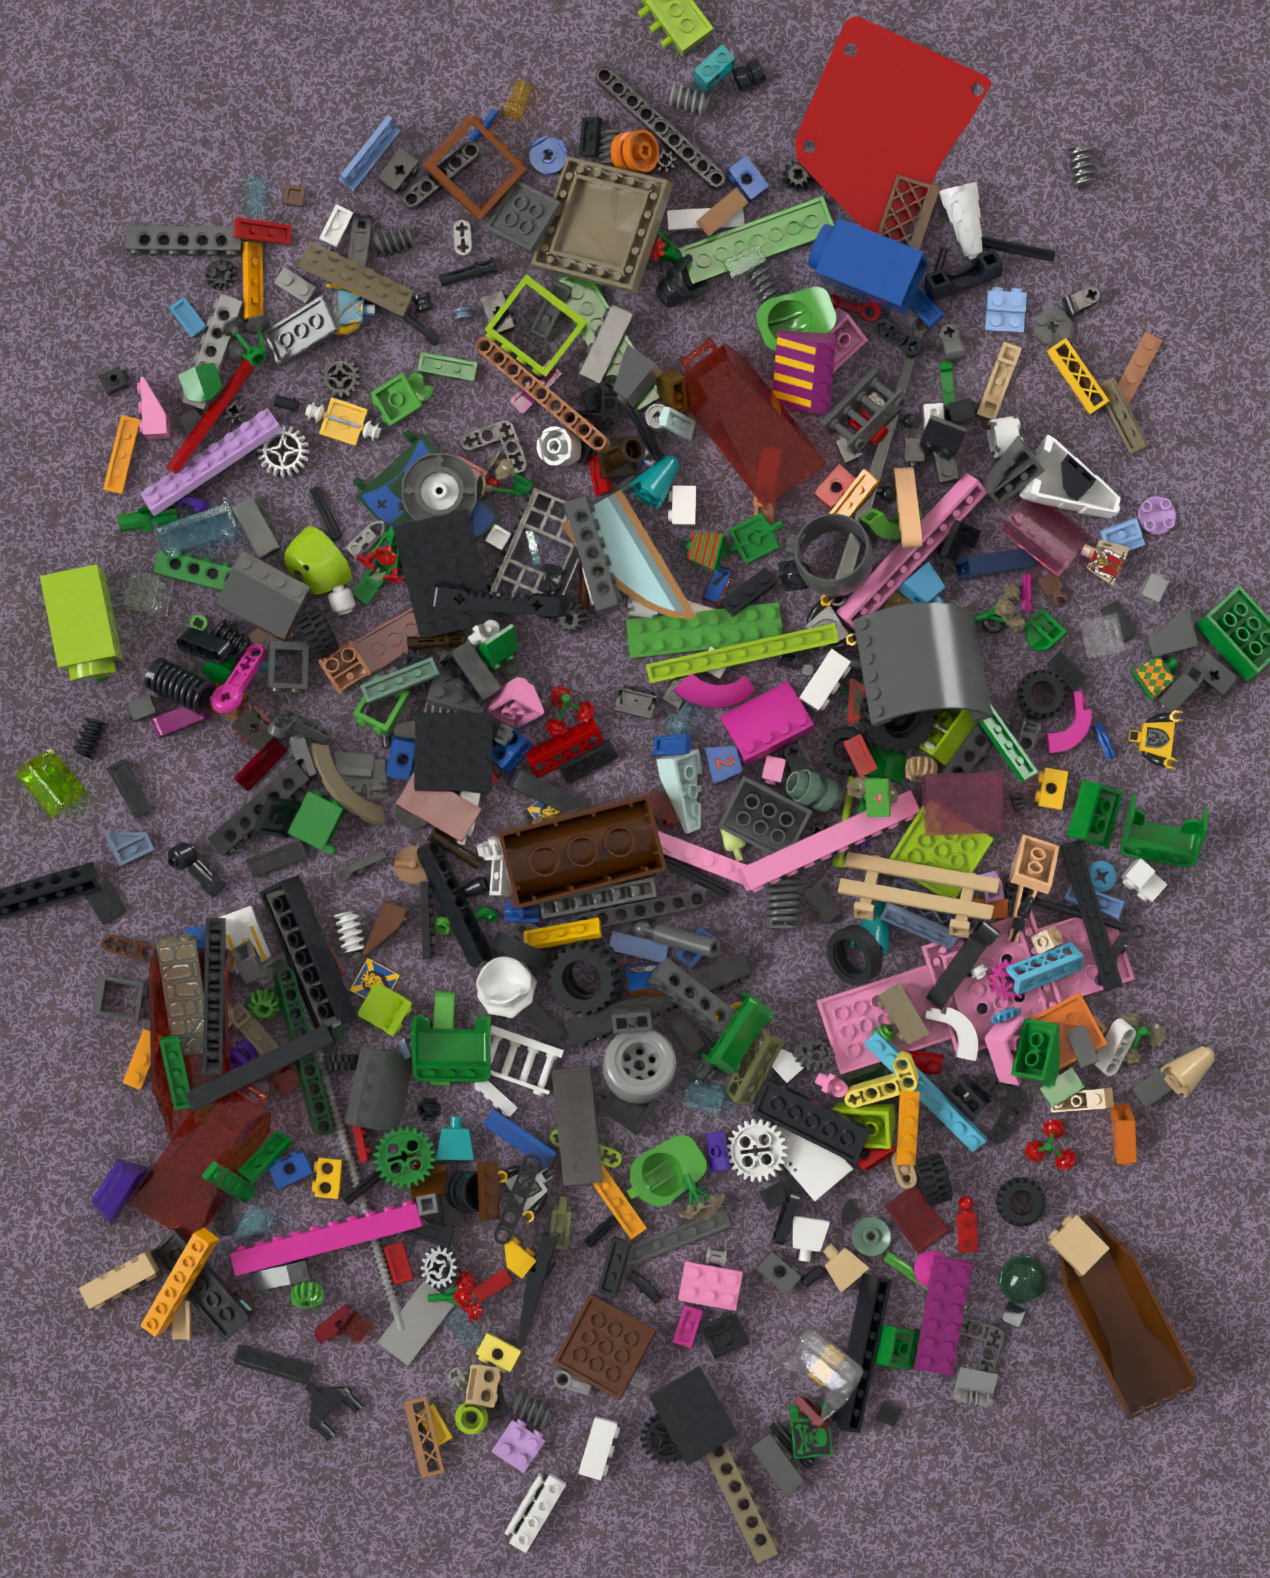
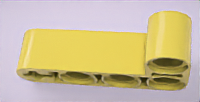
M902 1051L896 1055L893 1064L895 1073L850 1086L845 1095V1103L849 1107L856 1108L898 1096L900 1091L915 1090L919 1075L911 1054ZM905 1060L908 1065H900L898 1061ZM905 1078H912L914 1082L907 1083ZM893 1083L896 1088L890 1089L886 1084ZM873 1088L877 1093L871 1094L868 1089Z

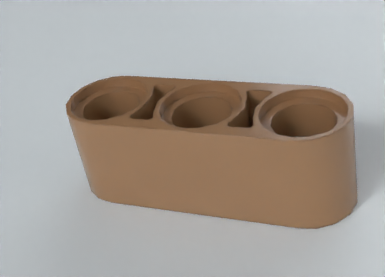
M736 187L696 222L707 236H710L742 209L748 201Z

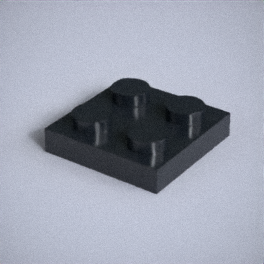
M267 797L253 830L256 834L289 838L290 834H288V831L302 803L300 801Z

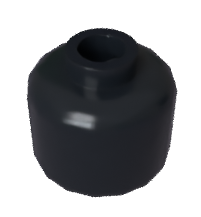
M180 842L168 850L167 860L171 867L177 870H184L195 862L197 853L192 844Z

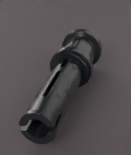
M490 257V260L480 263L476 261L472 266L438 276L443 287L469 278H482L483 275L496 274L498 272L494 258Z

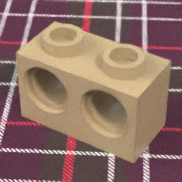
M484 1365L470 1366L465 1404L494 1408L497 1402L496 1392L500 1382V1368ZM485 1372H486V1374H487V1380H486V1381L484 1380V1374H485ZM482 1392L484 1393V1400H483V1401H482V1399H481V1393H482Z

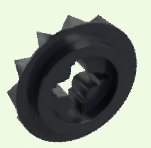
M220 259L212 262L207 267L205 276L207 283L213 289L222 291L229 289L234 284L236 271L231 263ZM216 268L221 272L226 271L224 274L225 282L220 277L216 278L218 275Z

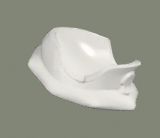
M508 956L497 957L489 961L480 971L476 981L477 997L488 1014L513 1018L532 1003L537 980L525 962Z

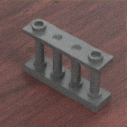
M872 368L829 414L820 421L825 431L830 435L837 430L849 441L846 444L855 455L909 401L902 389L893 393L882 384L884 379L875 368ZM876 389L889 399L882 407L869 398ZM862 403L875 412L869 421L856 412ZM849 417L862 426L855 435L842 425Z

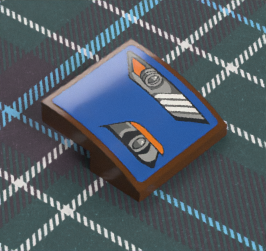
M643 962L624 966L629 998L649 993L650 998L665 994L655 989L652 983L648 981L659 965L658 962Z

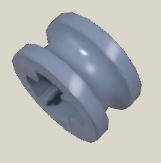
M469 307L453 310L456 314V317H454L456 321L472 318L469 314V311H471Z

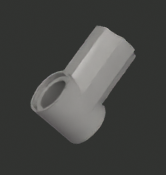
M563 1368L555 1371L553 1378L558 1388H565L588 1396L591 1384ZM560 1374H565L568 1379L560 1383L557 1377Z

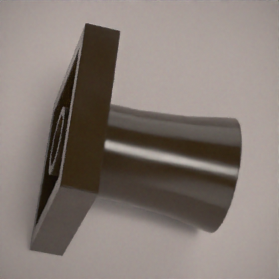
M635 436L610 438V448L606 452L599 453L596 451L602 479L637 475L636 462H640L645 456V446ZM597 440L596 447H601L604 440Z

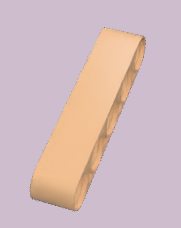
M894 468V484L902 548L922 547L914 468Z

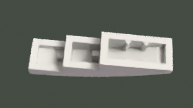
M711 208L667 211L668 230H702L696 221ZM743 208L717 230L733 229L744 225Z

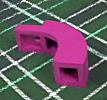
M1081 691L1072 693L1074 720L1071 726L1066 731L1046 735L1048 754L1066 751L1077 745L1086 735L1091 724L1092 710H1084L1086 698L1085 695H1082Z

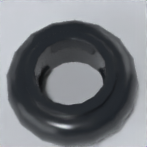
M989 619L982 621L983 628L989 633H999L1005 627L1003 622H1000L994 628L989 625Z

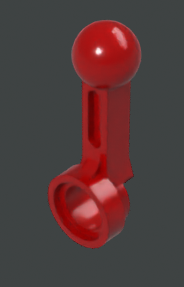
M836 294L829 295L834 309L839 307L840 309L857 313L868 322H873L880 316V307L874 302H868L861 306L841 300ZM867 307H872L875 310L874 317H868L865 314Z

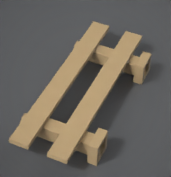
M847 852L844 867L867 871L864 882L843 878L840 880L839 894L861 897L860 902H855L854 918L873 921V900L955 914L956 919H951L949 935L969 938V917L988 921L992 919L993 905L972 901L975 890L997 894L1000 883L998 878L981 876L973 872L964 873L886 859L878 855L869 856ZM882 873L960 887L962 892L960 899L877 885L879 875Z

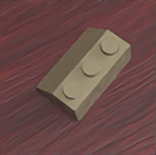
M896 983L877 994L879 999L876 1001L882 1010L886 1009L889 1014L886 1018L892 1027L895 1025L899 1032L896 1035L901 1043L905 1042L906 1045H909L930 1034L900 983Z

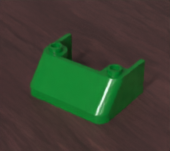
M1132 794L1125 815L1120 843L1121 854L1127 857L1141 858L1142 860L1185 868L1193 867L1197 862L1207 834L1209 808H1204L1201 820L1189 819L1183 823L1182 828L1144 821L1145 813L1135 808L1136 795Z
M740 990L739 993L746 997L709 1055L707 1056L701 1051L699 1053L704 1059L729 1075L739 1070L741 1066L740 1061L763 1026L767 1025L773 1017L771 1014L772 1009L743 990Z

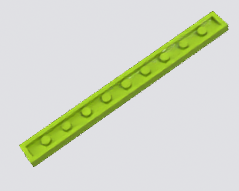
M835 623L650 663L646 664L649 682L654 683L690 675L691 673H700L837 643L839 640Z

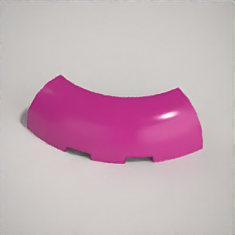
M691 673L674 691L692 704L705 706V708H722L744 701L754 693V688L746 676L731 684L713 685L698 679Z

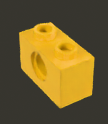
M1044 768L1043 772H1039L1038 783H1041L1040 791L1036 790L1035 802H1038V807L1062 810L1068 777L1067 771ZM1051 783L1055 786L1054 794H1049L1046 791L1047 784Z

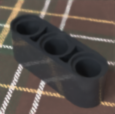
M192 627L188 628L176 640L177 646L183 652L218 665L233 652V647L227 640Z

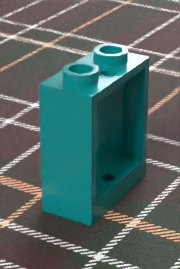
M722 44L694 69L693 81L707 94L734 69L735 57Z

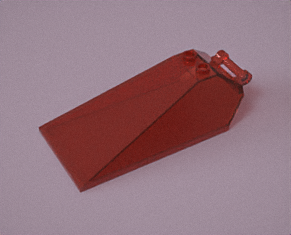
M708 337L695 350L685 357L682 356L678 359L686 370L681 375L685 376L688 410L765 508L826 464V461L748 360L728 344H723L717 348L713 340ZM709 348L711 349L712 353L691 367L689 365L692 360Z
M252 1084L243 1088L258 1097V1103L237 1090L194 1112L191 1110L129 1203L172 1231L178 1228L188 1241L194 1232L206 1228L228 1196V1193L206 1181L202 1177L203 1173L215 1161L239 1175L238 1170L261 1147L270 1134L271 1113L263 1108L270 1094L266 1091H261Z

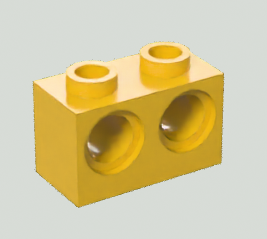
M319 1157L318 1161H315L314 1173H317L316 1181L313 1180L312 1192H315V1197L339 1199L343 1159ZM325 1163L332 1164V1173H325L323 1171ZM323 1182H328L331 1185L329 1193L321 1190Z

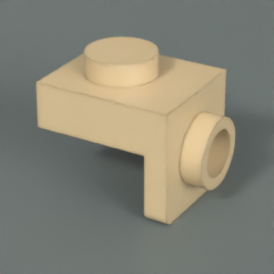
M1055 926L1031 936L1038 954L1063 944L1062 935Z

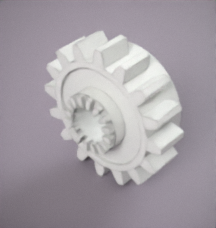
M489 837L488 841L477 846L479 857H484V860L502 858L494 837Z

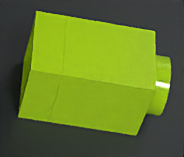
M96 564L40 576L58 668L69 672L70 682L89 681L116 674L114 662L122 661L123 658L105 570Z

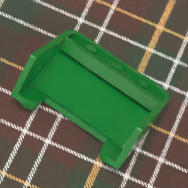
M413 1016L411 1048L413 1076L415 1079L433 1082L487 1081L491 1075V1017H479L475 1021V1029H431L430 1020L427 1017Z

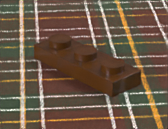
M498 1161L477 1162L479 1221L500 1219Z

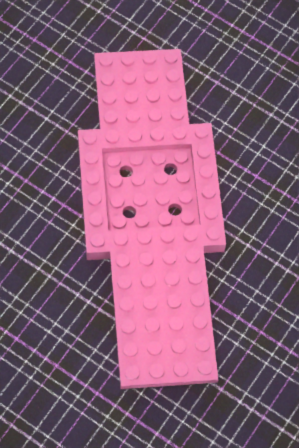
M1031 911L1029 918L1026 919L1024 930L1020 932L1017 943L1007 940L1012 917L992 923L991 925L1001 932L993 944L986 947L974 964L975 966L983 963L985 967H988L986 970L987 974L978 980L976 977L966 976L942 1009L928 1000L926 996L967 938L957 937L951 950L934 942L921 946L920 948L926 963L925 966L817 1000L819 1012L830 1045L833 1048L832 1052L835 1053L834 1058L840 1075L881 1062L864 1045V1042L873 1035L871 1032L880 1024L890 1025L886 1018L889 1014L886 1009L882 1010L876 1000L879 999L877 994L896 983L901 984L930 1034L906 1045L905 1042H900L896 1035L899 1031L894 1025L892 1027L894 1039L891 1042L902 1052L905 1050L915 1051L950 1039L955 1055L958 1045V1037L955 1030L947 1023L924 1018L925 1010L930 1011V1008L942 1010L941 1014H944L945 1008L949 1007L966 1016L976 1031L979 1051L988 1048L985 1037L992 1027L997 1025L993 1024L990 1020L995 1013L1015 1007V1009L1020 1008L1021 1013L1019 1016L1030 1019L1079 992L1082 996L1103 990L1102 986H1098L1094 982L1098 970L1083 920L1073 917L1038 929ZM1102 915V917L1115 921V919ZM1053 926L1060 931L1063 944L1071 942L1084 955L1082 970L1023 993L1024 999L1021 1002L1011 1001L1010 997L1004 1001L1003 995L997 998L998 992H991V989L994 987L993 985H988V982L992 981V978H989L988 975H993L994 973L991 968L997 969V962L1003 965L1001 958L1004 954H1009L1015 960V963L1038 955L1031 936ZM1105 926L1112 947L1120 933L1117 929ZM1070 950L1062 952V954L1067 955L1073 954ZM1126 951L1123 954L1120 953L1116 959L1119 961L1117 967L1122 983H1125L1135 978ZM1049 957L1046 960L1056 961L1058 958ZM1034 963V964H1031L1030 966H1032V967H1037V968H1038V967H1041L1042 965H1041V964H1036V963ZM1005 967V968H1003V969H1001V970L1006 973V972H1007V971H1006L1007 967ZM1005 976V978H1004V979H1006V983H1005V984H1006V985H1007L1008 983L1013 984L1014 981L1011 980L1012 977H1011V976H1009V977ZM996 977L998 987L1001 985L1000 978ZM1008 988L1005 993L1015 992L1014 988ZM979 1003L987 1005V1012L985 1014L977 1012V1005Z

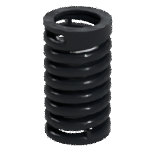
M162 657L153 661L145 675L144 683L147 689L197 714L204 713L211 705V696L216 689L213 682L205 680L203 677H199L197 674H193V672L187 671V669L181 668V666L175 665V663Z

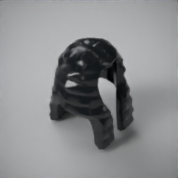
M691 254L681 257L679 262H676L675 266L671 267L670 271L667 272L666 277L661 278V281L658 282L656 295L659 301L668 308L676 307L678 304L687 302L689 299L698 298L711 290L707 280L692 286H688L683 281L682 271L693 261Z

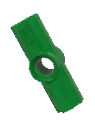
M175 505L167 507L155 516L148 506L139 508L138 512L117 515L120 532L137 529L146 532L153 531L157 526L177 523L178 521Z

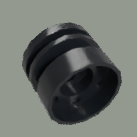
M458 1170L449 1176L445 1184V1197L449 1205L454 1209L479 1212L477 1171Z

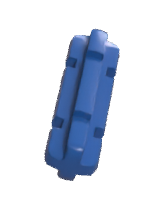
M1101 722L1094 724L1092 729L1097 734L1096 738L1101 749L1105 751L1106 759L1115 757L1116 752L1114 748L1112 749V743L1107 733L1103 730L1105 729Z

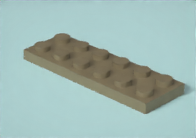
M309 241L298 264V267L402 317L414 292L407 286L392 281L389 277H384L372 269L365 268L355 261L342 257L338 253Z

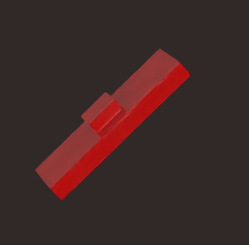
M504 1268L474 1287L473 1292L478 1300L482 1302L512 1283L513 1280Z

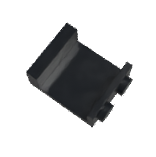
M612 1091L609 1092L607 1097L603 1094L597 1103L600 1106L598 1109L600 1112H603L636 1136L658 1105L656 1101H651L644 1108L618 1098Z

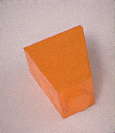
M1114 1105V1107H1110L1116 1162L1122 1165L1136 1163L1135 1119L1130 1105Z

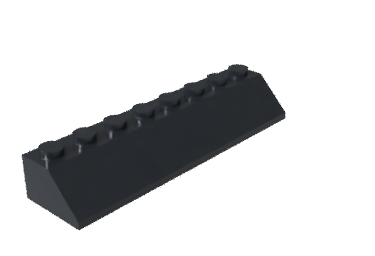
M299 875L282 880L259 892L288 964L295 973L298 988L315 1029L326 1025L328 1031L357 1019L355 1009Z

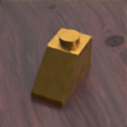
M672 369L661 373L656 379L657 393L665 407H670L679 413L687 411L685 376Z

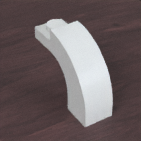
M949 1007L945 1008L944 1014H941L942 1010L930 1008V1011L925 1010L924 1018L947 1023L955 1030L958 1037L955 1057L976 1061L978 1038L972 1023L966 1016Z

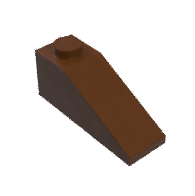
M385 901L362 954L367 956L396 932L401 925L405 926L409 917L406 914L407 910Z

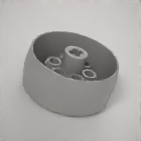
M653 1029L649 1031L620 1033L609 1043L604 1053L602 1064L603 1076L609 1089L618 1098L635 1104L648 1103L662 1096L670 1087L676 1071L675 1052L667 1038ZM641 1049L643 1055H637L636 1050ZM628 1055L631 1060L626 1062L623 1057ZM654 1057L656 1062L650 1063L648 1058ZM636 1066H640V1069L643 1070L637 1071L635 1068ZM624 1069L629 1070V1075L626 1074ZM654 1071L655 1075L648 1076V1072Z

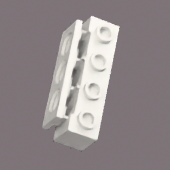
M551 1473L544 1480L542 1479V1474H538L505 1530L504 1534H513L509 1541L511 1545L525 1553L527 1552L566 1486L565 1481ZM543 1483V1484H544V1487L542 1488V1490H541V1492L539 1493L538 1497H537V1498L534 1497L535 1494H536V1491L538 1490V1488H539V1487L541 1486V1484ZM533 1500V1501H534V1504L532 1505V1507H531V1509L529 1510L528 1514H524L525 1511H526V1508L528 1507V1505H529V1504L531 1503V1501ZM523 1517L524 1520L518 1531H515L516 1525Z

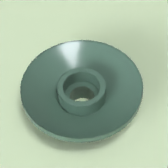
M864 1218L853 1228L852 1242L855 1248L866 1256L879 1255L890 1244V1230L886 1223L879 1218ZM870 1232L874 1233L875 1235L874 1239L869 1240L867 1238V1235Z

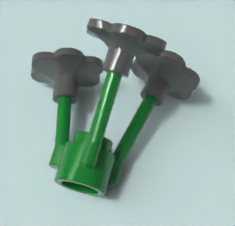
M258 315L257 317H250L248 319L249 323L246 324V329L251 331V334L258 335L260 347L255 345L249 346L240 335L241 319L233 317L231 320L226 321L220 332L225 336L233 334L234 337L239 339L236 343L230 344L228 357L233 359L235 363L246 359L252 366L262 364L265 361V355L268 353L264 346L262 333L270 325L269 320L265 319L263 315Z

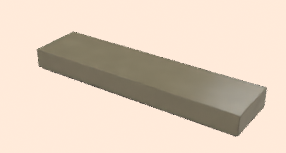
M1114 377L1098 384L1109 400L1105 406L1129 453L1132 454L1148 446Z

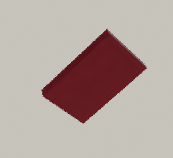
M916 1184L884 1205L917 1253H920L949 1232L933 1207L926 1203L923 1193Z

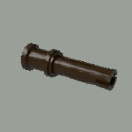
M461 632V634L445 633L443 636L407 637V649L444 647V649L449 650L450 648L459 647L466 642L465 632Z
M436 827L427 838L428 842L434 840L439 842L444 851L447 850L475 870L483 861V859L456 843L450 835L447 836Z

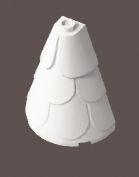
M1047 435L1035 451V456L1040 461L1045 472L1019 490V496L1024 500L1058 507L1059 509L1077 511L1079 514L1103 518L1117 516L1120 511L1119 503L1121 498L1055 438ZM1067 454L1073 457L1097 479L1093 486L1078 501L1070 498L1063 489L1061 462Z

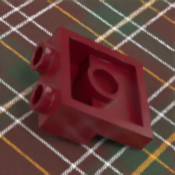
M348 1303L314 1329L316 1332L314 1336L320 1344L324 1343L327 1339L331 1342L340 1334L339 1330L342 1327L340 1324L351 1315L349 1312L352 1308Z

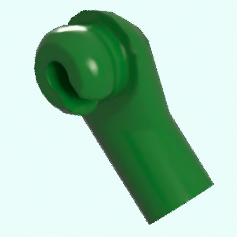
M486 906L473 912L476 920L484 918L491 923L498 920L496 910Z

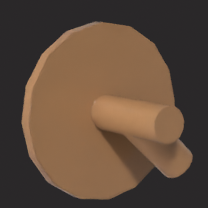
M408 846L402 849L395 858V872L406 883L417 884L427 879V875L417 856L418 846Z

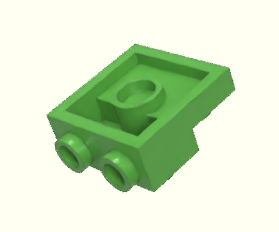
M404 373L399 374L370 393L373 397L371 399L372 403L376 408L380 409L382 420L386 425L389 424V426L397 425L408 418L410 414L423 407Z

